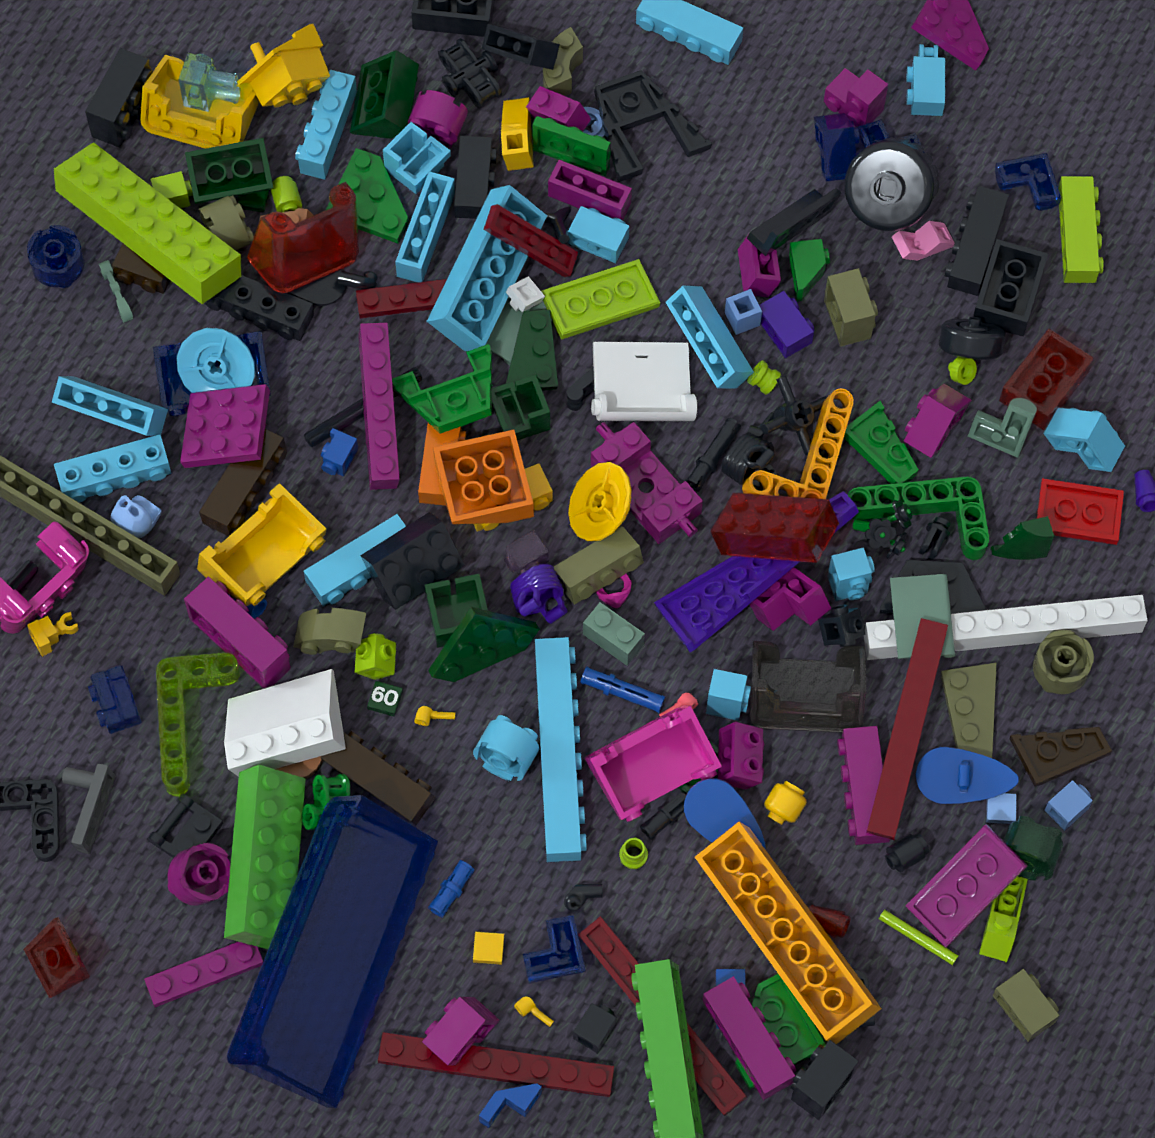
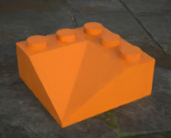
M514 430L433 447L434 462L452 524L509 523L534 517V504Z

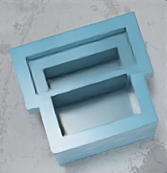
M412 122L383 149L384 166L387 172L415 194L423 188L429 171L438 173L444 167V162L451 156V151L432 136L427 139V133Z

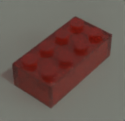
M733 493L710 532L721 555L817 563L839 522L829 499Z

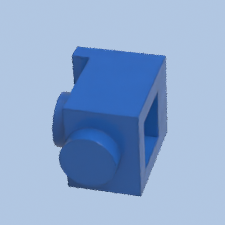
M332 428L330 431L331 443L327 442L321 452V457H323L321 469L330 475L337 473L344 476L358 451L357 438Z

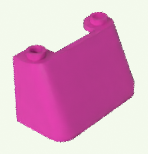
M688 705L680 706L585 757L589 768L620 820L625 818L627 822L641 816V809L649 802L693 779H710L717 775L716 769L722 767L692 707Z

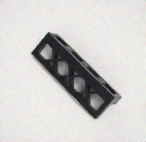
M835 188L822 196L814 189L750 231L747 239L763 255L767 256L828 215L840 197L841 192Z

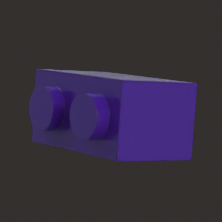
M785 291L759 305L762 310L760 324L785 358L812 344L815 331L813 324L808 318L804 319L799 312L800 309L795 299L789 298Z

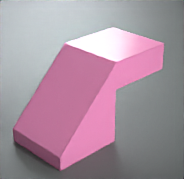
M928 221L915 233L898 231L892 236L902 258L918 261L954 246V241L946 225L941 222Z

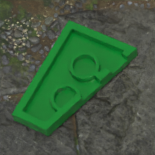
M879 401L846 427L844 439L890 484L907 483L917 475L919 470L905 444L901 443L895 433L896 428L892 421H889L886 417L884 406Z

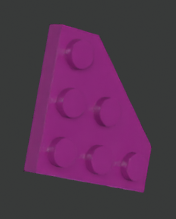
M926 0L911 27L975 71L989 50L968 0Z

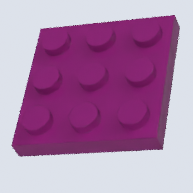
M267 385L190 393L180 461L183 467L190 468L261 460L270 394Z

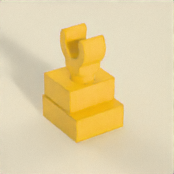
M71 612L63 614L55 625L52 624L48 616L27 625L29 634L42 657L52 652L51 645L59 642L58 635L75 634L79 630L78 624L72 626L65 625L67 621L72 620Z

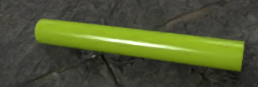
M885 909L880 915L879 920L949 964L953 965L957 960V954Z

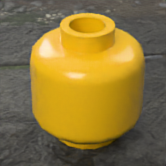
M785 781L784 784H775L764 802L765 808L770 811L768 817L781 825L784 821L789 823L795 822L807 803L805 797H803L805 792L788 781Z

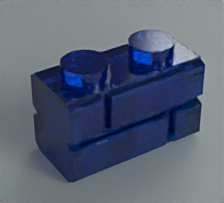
M119 665L90 676L93 685L88 686L92 701L99 702L101 710L96 711L101 727L107 726L109 734L142 723L123 666Z

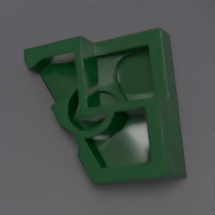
M1048 516L1018 524L1012 532L1007 533L1003 537L1005 544L993 545L990 548L992 555L1017 560L1047 557L1054 539V533Z

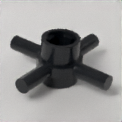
M785 375L776 379L785 403L776 408L774 419L762 424L761 430L764 434H769L777 429L796 432L804 454L808 455L811 440L806 428L812 424L814 413L821 410L823 402L827 397L824 396L811 403L795 399Z

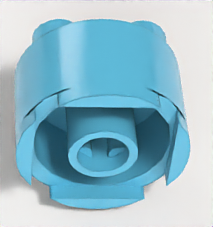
M498 715L496 720H492L488 724L473 750V755L476 760L480 757L484 761L483 767L490 773L510 781L513 776L518 777L517 781H520L524 778L539 751V745L536 741L538 735L529 728L522 729L513 724L509 718Z

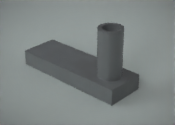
M97 764L95 772L66 767L63 772L62 781L64 784L89 789L71 841L73 846L81 853L90 854L116 777L107 765Z

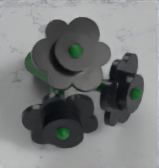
M901 500L892 502L895 514L883 520L872 519L870 522L856 519L853 522L854 530L865 532V537L869 539L868 544L871 548L878 549L880 546L886 548L892 545L886 556L888 560L895 554L899 556L905 551L907 545L905 541L906 532L900 534L896 541L894 540L896 530L891 527V522L899 520L903 529H907L912 525L910 521L913 517L911 509L907 504H903Z

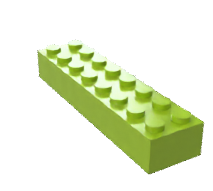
M94 142L54 168L56 192L199 303L204 304L241 277V254Z

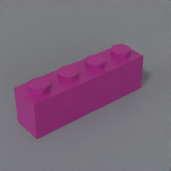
M877 726L843 729L841 739H837L839 756L844 755L845 765H841L842 782H847L848 792H844L845 808L851 809L852 819H848L849 836H854L855 845L889 842L890 839L866 833L883 769Z
M733 976L703 994V1003L764 1101L794 1083L792 1081L795 1077L796 1068L788 1056L784 1058L778 1048L781 1045L773 1032L768 1033L763 1025L765 1018L758 1007L753 1008L748 1000L750 994L742 982L738 984Z

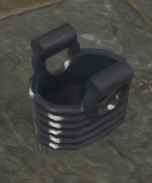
M751 432L743 434L734 443L721 464V471L742 486L744 481L756 470L763 471L766 469L769 473L780 476L769 464L775 456L774 445L772 442L751 434ZM753 480V486L763 489L759 481Z

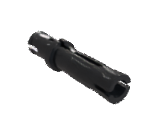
M727 418L704 455L699 456L696 460V467L686 479V482L694 491L699 492L709 475L715 473L717 463L738 431L741 430L740 424H737L735 427L736 420Z

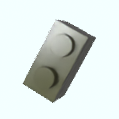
M1022 969L998 986L992 996L1029 1042L1056 1023L1060 1015L1057 1013L1059 1009L1050 997L1046 998L1040 991L1041 986L1035 976L1032 974L1028 975Z

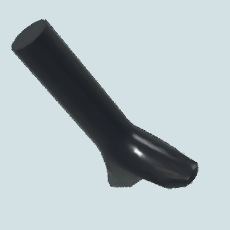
M570 207L559 209L554 213H545L547 217L544 222L554 225L558 239L562 244H566L569 241L564 220L571 212Z

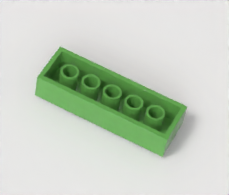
M256 765L239 772L224 938L269 950L292 944L306 778L263 765Z
M670 959L635 965L636 973H632V984L634 991H639L640 1002H636V1012L638 1019L643 1020L644 1031L640 1032V1040L643 1050L647 1049L648 1061L644 1062L647 1079L652 1081L653 1090L649 1091V1102L651 1109H656L657 1120L653 1121L655 1138H704L679 965Z

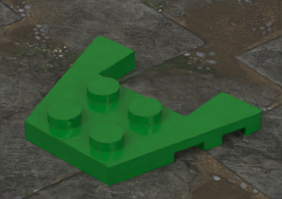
M489 344L466 352L474 372L421 390L413 371L392 378V388L440 434L491 416L492 351Z

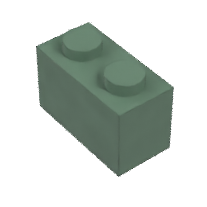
M601 602L583 622V635L627 666L644 646L645 633Z

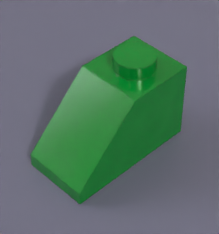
M822 239L790 242L789 260L796 302L802 301L824 275L825 265L830 263L828 248H823Z

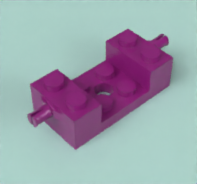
M605 422L601 423V425L599 424L596 431L599 432L605 441L591 452V467L598 463L611 462L624 469L629 477L631 486L629 511L658 544L665 541L681 528L688 537H692L698 529L691 521L702 513L703 500L686 481L682 484L678 483L651 452V441L634 422L616 433H613ZM643 482H649L653 485L654 489L649 493H643L639 490L638 486Z

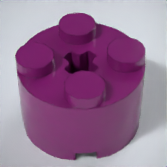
M427 90L426 94L423 95L421 91L408 119V124L412 122L427 133V139L432 136L446 148H452L453 143L459 137L468 114V109L462 103L460 107L453 103L455 98L447 94Z
M211 843L195 845L181 851L173 858L169 865L168 890L180 901L193 906L203 905L222 897L228 892L231 864L228 854L221 847Z

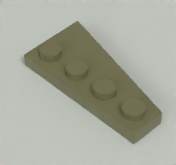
M996 663L941 671L940 675L956 749H963L992 758Z

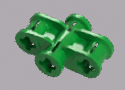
M339 774L336 777L317 775L313 780L314 805L306 804L302 811L303 825L307 830H313L316 827L317 852L321 858H328L330 855L337 854L349 857L354 850L352 827L360 828L363 825L364 808L359 802H353L350 805V783L345 774Z

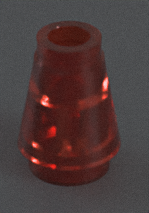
M814 905L810 906L809 910L828 935L833 938L837 936L843 938L851 921V917L845 915V911Z

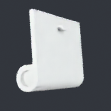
M593 342L595 399H592L591 411L592 415H596L598 421H694L696 419L697 400L696 396L690 393L688 343Z

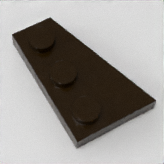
M1099 727L1065 730V732L1056 733L1036 732L1034 735L1024 736L1015 734L1010 735L1009 738L1034 787L1107 757L1112 753Z

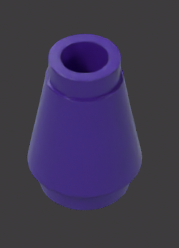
M1140 470L1134 475L1136 505L1143 512L1155 511V481L1149 470Z

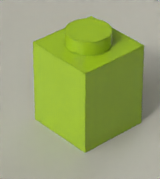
M182 171L151 179L152 187L179 208L190 206L188 196H192L193 192L190 181H184Z

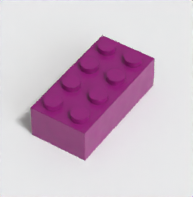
M208 576L184 598L189 619L263 689L273 686L291 669L287 644L279 636L273 637L267 631V625L260 618L256 617L254 619L247 613L249 610L246 605L239 599L234 601L228 595V589L220 581L215 583Z

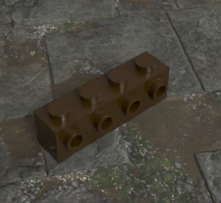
M265 429L261 460L229 464L199 511L204 525L230 536L244 524L245 514L249 508H253L259 499V492L263 486H267L273 477V470L277 464H281L287 455L283 437Z
M350 731L348 735L343 732L346 749L323 755L320 758L341 774H345L351 781L411 823L417 825L436 798L430 793L432 787L419 778L416 782L407 777L409 771L396 762L393 766L384 761L387 756L377 748L372 747L371 750L365 748L362 745L364 740L354 732Z

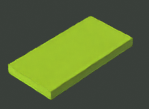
M639 259L541 291L545 296L543 302L547 310H550L551 319L561 340L653 310L660 306V301Z

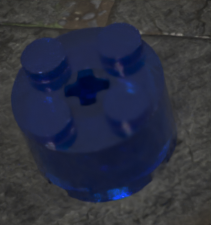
M52 225L43 231L41 229L36 231L29 239L27 244L28 259L33 275L39 282L49 287L68 288L80 277L84 270L85 260L80 242L71 229L61 225Z

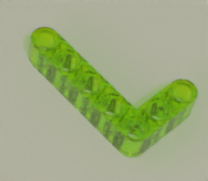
M230 653L168 657L162 659L156 667L161 776L165 790L172 796L179 797L181 793H187L190 787L185 689L229 686L237 682L240 677V670L237 659ZM228 665L233 667V669L228 673L220 672V669L223 666ZM196 668L205 669L201 675L191 674ZM174 670L177 672L172 678L164 677L167 671ZM173 696L178 698L177 702L170 705L165 703L166 699H168L169 697ZM171 723L180 724L179 728L175 731L166 730L167 726ZM177 749L181 751L178 757H168L169 752ZM175 776L183 778L179 784L172 785L169 783L170 779Z

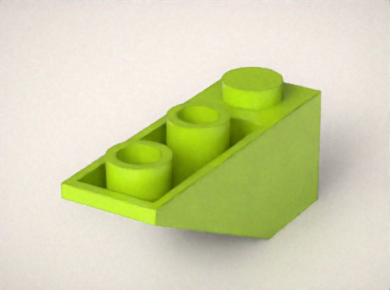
M1018 876L991 903L980 947V955L1005 962L1008 961L1015 940L1028 879Z

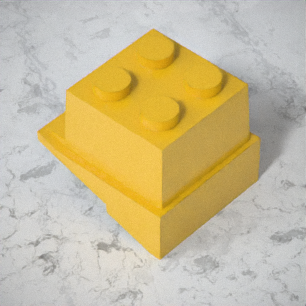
M309 24L294 32L291 40L276 47L267 55H265L259 42L252 44L250 48L257 64L237 81L238 86L250 83L262 107L271 105L281 107L288 103L299 105L308 99L307 96L311 92L319 90L323 86L322 83L330 77L320 51L323 44L314 24Z

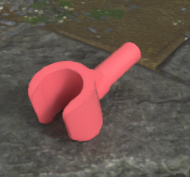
M684 693L680 696L677 703L660 713L659 716L683 705L691 706L694 709L698 705L697 699L690 693Z

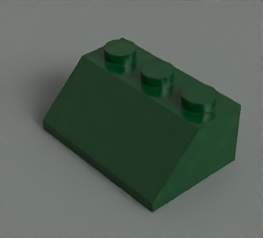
M395 50L361 65L350 128L351 134L391 139L396 137L408 125V119L414 102L415 85L418 79L419 64Z
M263 138L185 152L195 204L219 200L226 196L230 197L233 195L235 197L274 189Z

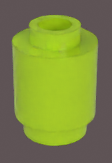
M289 176L276 178L272 182L274 189L271 190L276 211L283 213L302 208L296 182Z

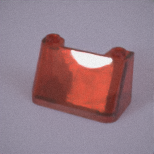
M346 182L331 189L329 200L333 208L296 224L288 215L282 212H273L260 218L247 259L274 291L279 293L290 292L355 262L359 253L356 195Z

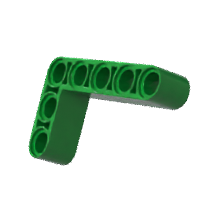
M972 477L857 487L848 493L853 502L860 501L864 504L863 507H857L859 513L852 518L853 520L887 518L894 515L895 510L892 503L888 505L883 504L879 501L882 498H887L891 502L901 500L903 504L909 506L912 515L955 511L963 555L970 560H978L986 553L989 533L982 491L979 482ZM961 491H970L973 496H964ZM941 493L946 498L938 499L934 496V494ZM915 496L919 501L911 502L906 497ZM965 516H974L977 521L970 522ZM977 541L981 546L974 547L969 542Z

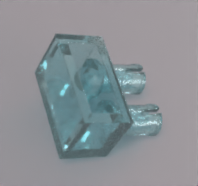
M187 53L178 79L183 105L209 112L212 101L215 99L237 104L241 91L240 87H236L238 74L216 70L213 58H209L204 54L195 55Z

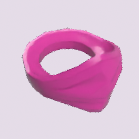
M627 574L620 577L624 582L622 592L608 594L601 588L596 591L599 599L613 608H619L627 600L632 587L631 580Z

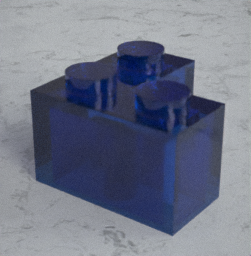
M845 113L814 117L815 140L820 148L822 176L826 182L844 180L851 161L858 154L855 144L859 143L858 128H854L853 121H850Z

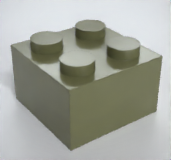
M859 268L828 276L824 302L840 347L871 339L873 328L876 327L875 316H878L877 306L874 300L870 301L868 295L870 291L866 277L862 278Z

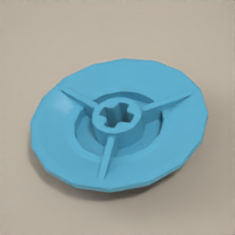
M204 328L193 332L182 342L177 354L178 373L184 386L191 393L248 387L252 385L255 378V361L249 348L236 335L224 329ZM216 361L221 363L219 368L214 366Z

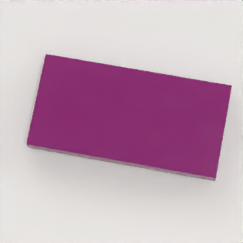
M984 825L919 891L906 907L945 947H948L1028 865L988 825Z

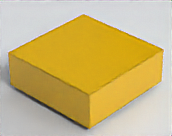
M475 932L473 963L502 965L504 934Z

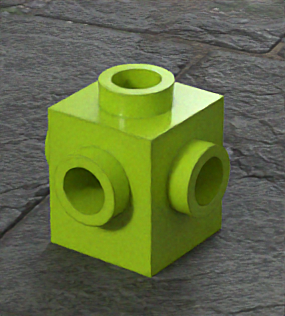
M370 634L368 638L361 639V644L356 649L355 673L373 680L394 675L396 642L385 639V636L382 634Z

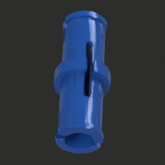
M459 860L448 879L443 880L440 884L441 889L428 906V909L443 918L456 897L459 898L461 896L462 888L475 869L468 863Z

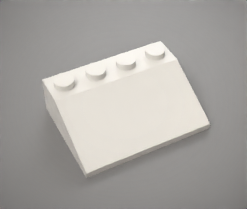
M332 669L228 699L224 739L228 770L239 777L240 771L256 765L277 769L346 749L334 671Z

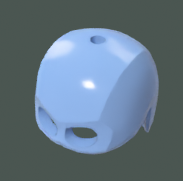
M124 495L118 500L111 513V522L139 539L147 535L155 526L161 515V509L140 495L135 496L132 500Z

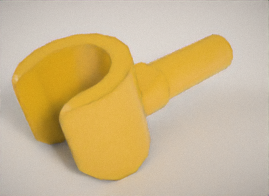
M422 706L417 710L414 722L418 725L428 726L431 718L455 720V713L437 712L427 706Z
M522 997L514 1005L515 1009L523 1017L531 1012L549 1027L554 1022L536 1007L530 997Z

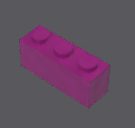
M558 160L548 180L549 197L579 209L581 206L587 209L594 208L601 212L602 215L612 219L618 218L623 221L631 205L632 188L562 160Z

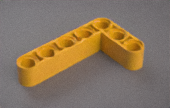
M840 388L833 391L824 400L800 483L759 470L755 471L744 481L742 487L744 495L752 501L797 517L812 510L806 507L804 498L810 499L813 502L814 508L824 503L853 407L854 399L852 394L848 390ZM833 399H838L842 403L843 409L837 408L834 405ZM826 424L833 425L836 431L835 434L827 430ZM819 448L826 450L828 459L821 457ZM811 473H815L820 477L821 484H817L812 480ZM753 480H757L762 484L763 491H758L754 488ZM778 489L786 491L788 500H784L779 496Z

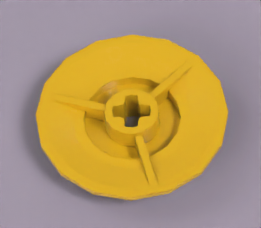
M611 462L598 463L588 469L576 483L570 497L568 514L570 525L578 537L588 542L601 541L613 534L626 519L631 504V486L629 477L622 467Z

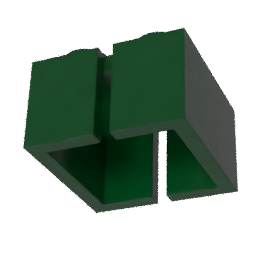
M480 574L455 578L456 594L451 595L449 580L425 585L426 601L437 648L445 646L470 607L488 611Z

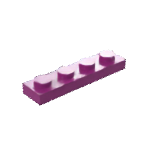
M236 942L147 977L144 980L154 1007H158L260 967L264 963L257 946Z

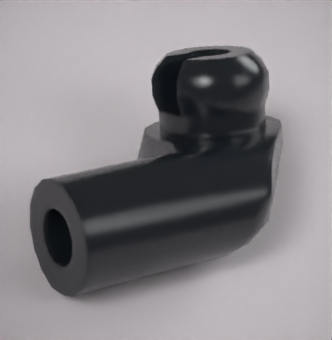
M341 271L338 284L357 289H372L377 285L378 276L372 271H366L364 276Z
M602 884L575 885L565 896V907L574 912L579 910L588 898H602Z

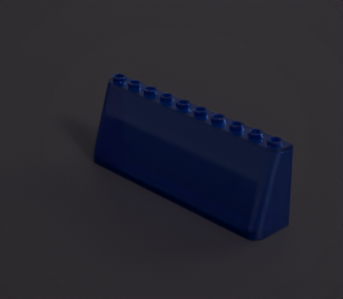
M363 795L337 796L326 804L227 1053L228 1063L322 1106L337 1108L338 1103L343 1098V1090L348 1077L354 1069V1061L359 1048L363 1045L364 1035L369 1022L374 1016L378 998L384 990L386 977L395 961V954L399 943L405 935L407 922L415 909V901L421 887L424 885L426 872L435 856V849L438 844L436 839Z

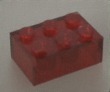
M1048 329L1003 386L999 401L1008 407L1015 398L1029 400L1037 408L1032 423L1045 430L1057 408L1063 407L1089 373L1094 358L1054 331Z

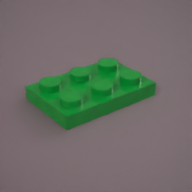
M536 116L533 122V151L603 176L607 175L610 168L611 142L598 135L592 136L583 133L576 127H566L558 124L553 119Z

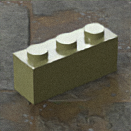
M621 526L603 540L592 543L555 565L554 571H556L560 584L564 588V593L575 605L581 600L589 598L593 593L606 585L612 584L626 573L635 570L644 561L640 546L625 528Z

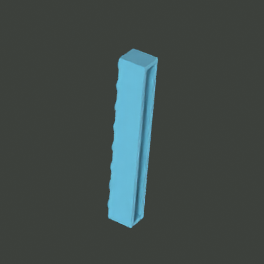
M569 637L535 639L547 862L581 860V851H586V834H580L579 825L585 824L584 807H578V797H583V781L577 780L576 770H582L581 753H575V743H580L579 726H574L573 716H578V699L572 700V690H577L576 673H571L570 664H575V647H569Z

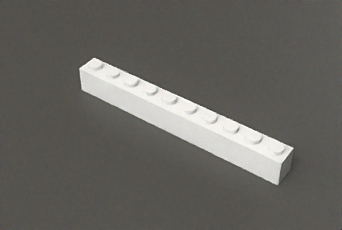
M1143 595L951 614L955 651L1041 643L1048 634L1058 630L1073 631L1075 635L1081 638L1141 633L1147 623ZM894 620L866 622L864 643L867 660L898 657Z

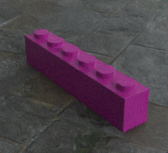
M388 323L360 324L358 338L370 490L395 489L399 483V467Z

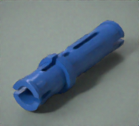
M587 666L580 681L582 684L584 683L602 690L603 694L607 696L609 694L618 696L632 703L652 709L657 713L660 712L665 699L663 695L661 696L639 686L619 680L612 673L609 676Z

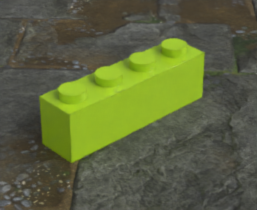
M1061 176L1059 183L1058 199L1064 283H1096L1098 274L1103 273V257L1098 256V250H1101L1102 236L1097 234V226L1100 224V211L1095 210V203L1098 202L1099 192L1098 187H1094L1093 177Z

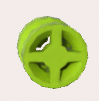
M762 360L753 368L754 373L748 377L747 383L752 386L757 385L760 391L767 395L777 384L776 379L781 376V373L776 369L771 370L768 368V364Z

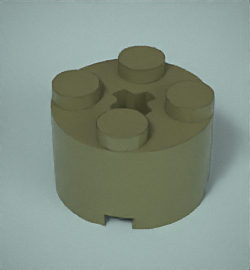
M233 195L230 197L226 196L199 208L205 228L235 251L255 241L249 226L247 227L243 220L246 217L239 203L237 204Z
M1058 630L1048 634L1039 645L1033 661V672L1036 680L1049 693L1069 694L1077 691L1085 684L1094 661L1092 647L1085 638L1082 639L1070 630Z

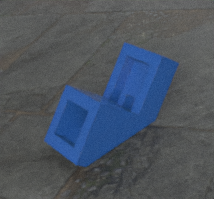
M531 1084L496 1091L480 1113L479 1122L490 1128L505 1105L526 1117L542 1094V1087L538 1084Z

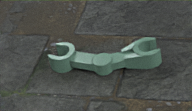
M109 260L99 263L104 280L108 279L111 291L117 299L116 303L123 323L132 320L133 314L126 300L121 296V290L118 282L113 278L115 275Z

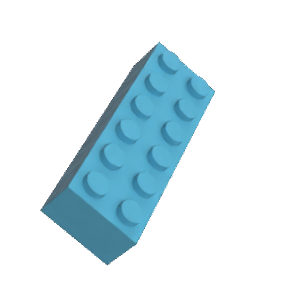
M510 185L490 190L427 320L430 325L464 351H470L486 345L509 297L506 291L509 286L515 284L528 257L526 254L483 230L491 206L498 204L540 230L547 217L544 212Z

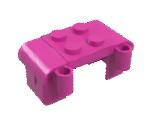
M52 522L37 536L40 540L36 545L61 571L33 598L27 601L16 589L13 590L0 577V627L7 633H18L38 616L44 618L53 609L52 605L58 596L63 599L72 591V586L75 583L74 579L85 568L89 554L88 545L84 540L79 543L58 522Z

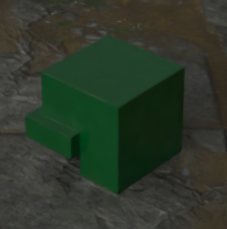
M536 375L517 380L515 384L514 382H509L492 388V407L502 432L514 430L518 441L550 430V410Z

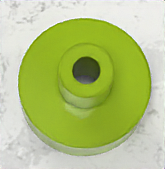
M957 357L949 363L948 370L954 382L967 385L974 379L977 366L973 359Z

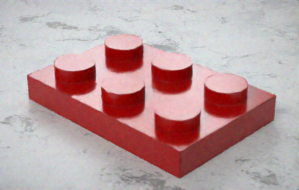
M1042 478L1036 519L1048 516L1055 536L1117 545L1124 491Z

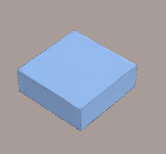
M1004 793L987 799L986 822L1015 824L1016 794Z

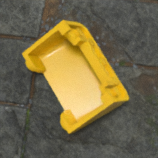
M164 55L142 87L140 120L143 128L149 133L205 149L243 142L259 104V99L251 84L237 85L236 92L194 81L188 79L189 70L185 62L178 58Z
M280 483L269 492L273 498H270L265 504L262 502L258 507V511L222 543L218 541L214 549L209 545L199 554L197 570L205 578L209 576L215 583L220 581L228 589L229 595L241 600L246 606L250 604L256 606L265 597L266 594L264 592L311 550L316 552L325 543L323 537L325 536L326 528Z

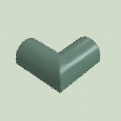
M1015 398L1010 402L1003 420L978 410L967 437L1018 458L1037 408L1027 399Z

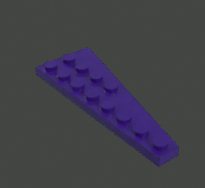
M844 491L657 600L654 602L657 610L688 651H694L858 514L859 511L856 504Z

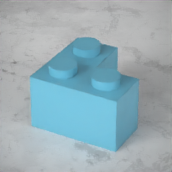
M1057 408L1044 432V435L1055 450L1078 453L1086 466L1092 470L1111 472L1125 447L1118 433L1107 421V417L1099 411L1090 412L1076 408Z

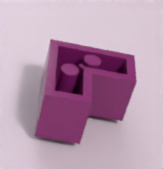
M844 68L825 89L824 102L831 111L839 112L846 117L849 124L854 127L858 126L865 131L884 111L888 83L868 69L858 78Z
M942 384L937 389L933 388L928 395L925 394L919 401L917 409L920 411L916 418L912 417L905 428L907 435L904 442L932 458L940 451L951 429L961 421L971 399L946 384Z
M794 567L750 603L756 618L772 631L793 614L811 626L831 609L821 586Z
M455 997L444 1008L446 1014L440 1021L435 1020L425 1031L427 1036L422 1042L447 1065H456L473 1043L482 1042L500 1020L475 997H459L458 999Z

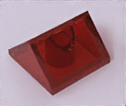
M59 917L54 918L24 948L49 998L90 977Z

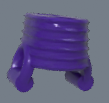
M550 564L533 566L511 582L510 589L514 606L516 607V612L526 617L527 615L541 612L546 621L552 624L567 613L565 601L562 598L564 588L560 584L554 567ZM550 598L556 599L558 605L547 611V601Z

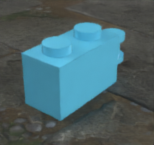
M919 44L918 57L914 56L912 67H907L906 81L911 82V89H907L906 105H911V115L942 116L945 105V58L938 57V45L924 47L923 44Z

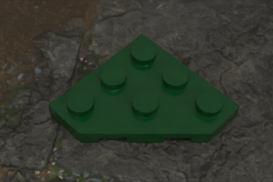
M470 607L428 671L432 678L456 682L525 651L540 629L536 622Z

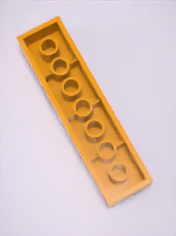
M741 822L736 823L695 856V859L826 1041L831 1040L835 1044L839 1043L882 1009L748 826Z

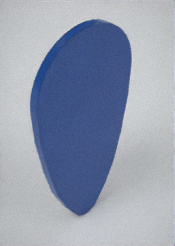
M949 747L935 748L926 753L920 760L916 770V781L920 791L929 800L940 804H961L994 798L1008 792L1017 786L1019 782L1017 774L1001 762L981 754Z
M710 778L699 781L690 788L684 801V813L689 824L704 838L713 843L736 823L741 822L751 829L766 850L762 831L754 815L732 785L720 779Z

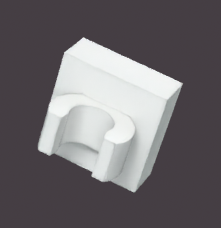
M529 276L509 286L506 291L507 295L511 298L510 305L516 312L519 309L521 312L541 303L545 297Z

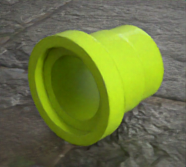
M630 838L622 845L619 858L625 867L638 869L646 863L648 851L640 839ZM630 847H637L641 850V854L630 856L626 850Z

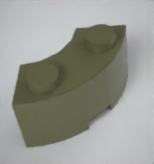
M571 27L564 30L552 41L560 44L554 69L543 68V87L563 96L572 93L571 74L577 66L583 63V46Z
M332 608L331 613L318 614L319 610L313 609L299 616L293 647L301 649V652L305 654L315 655L329 650L350 653L354 652L361 644L366 618L365 612Z

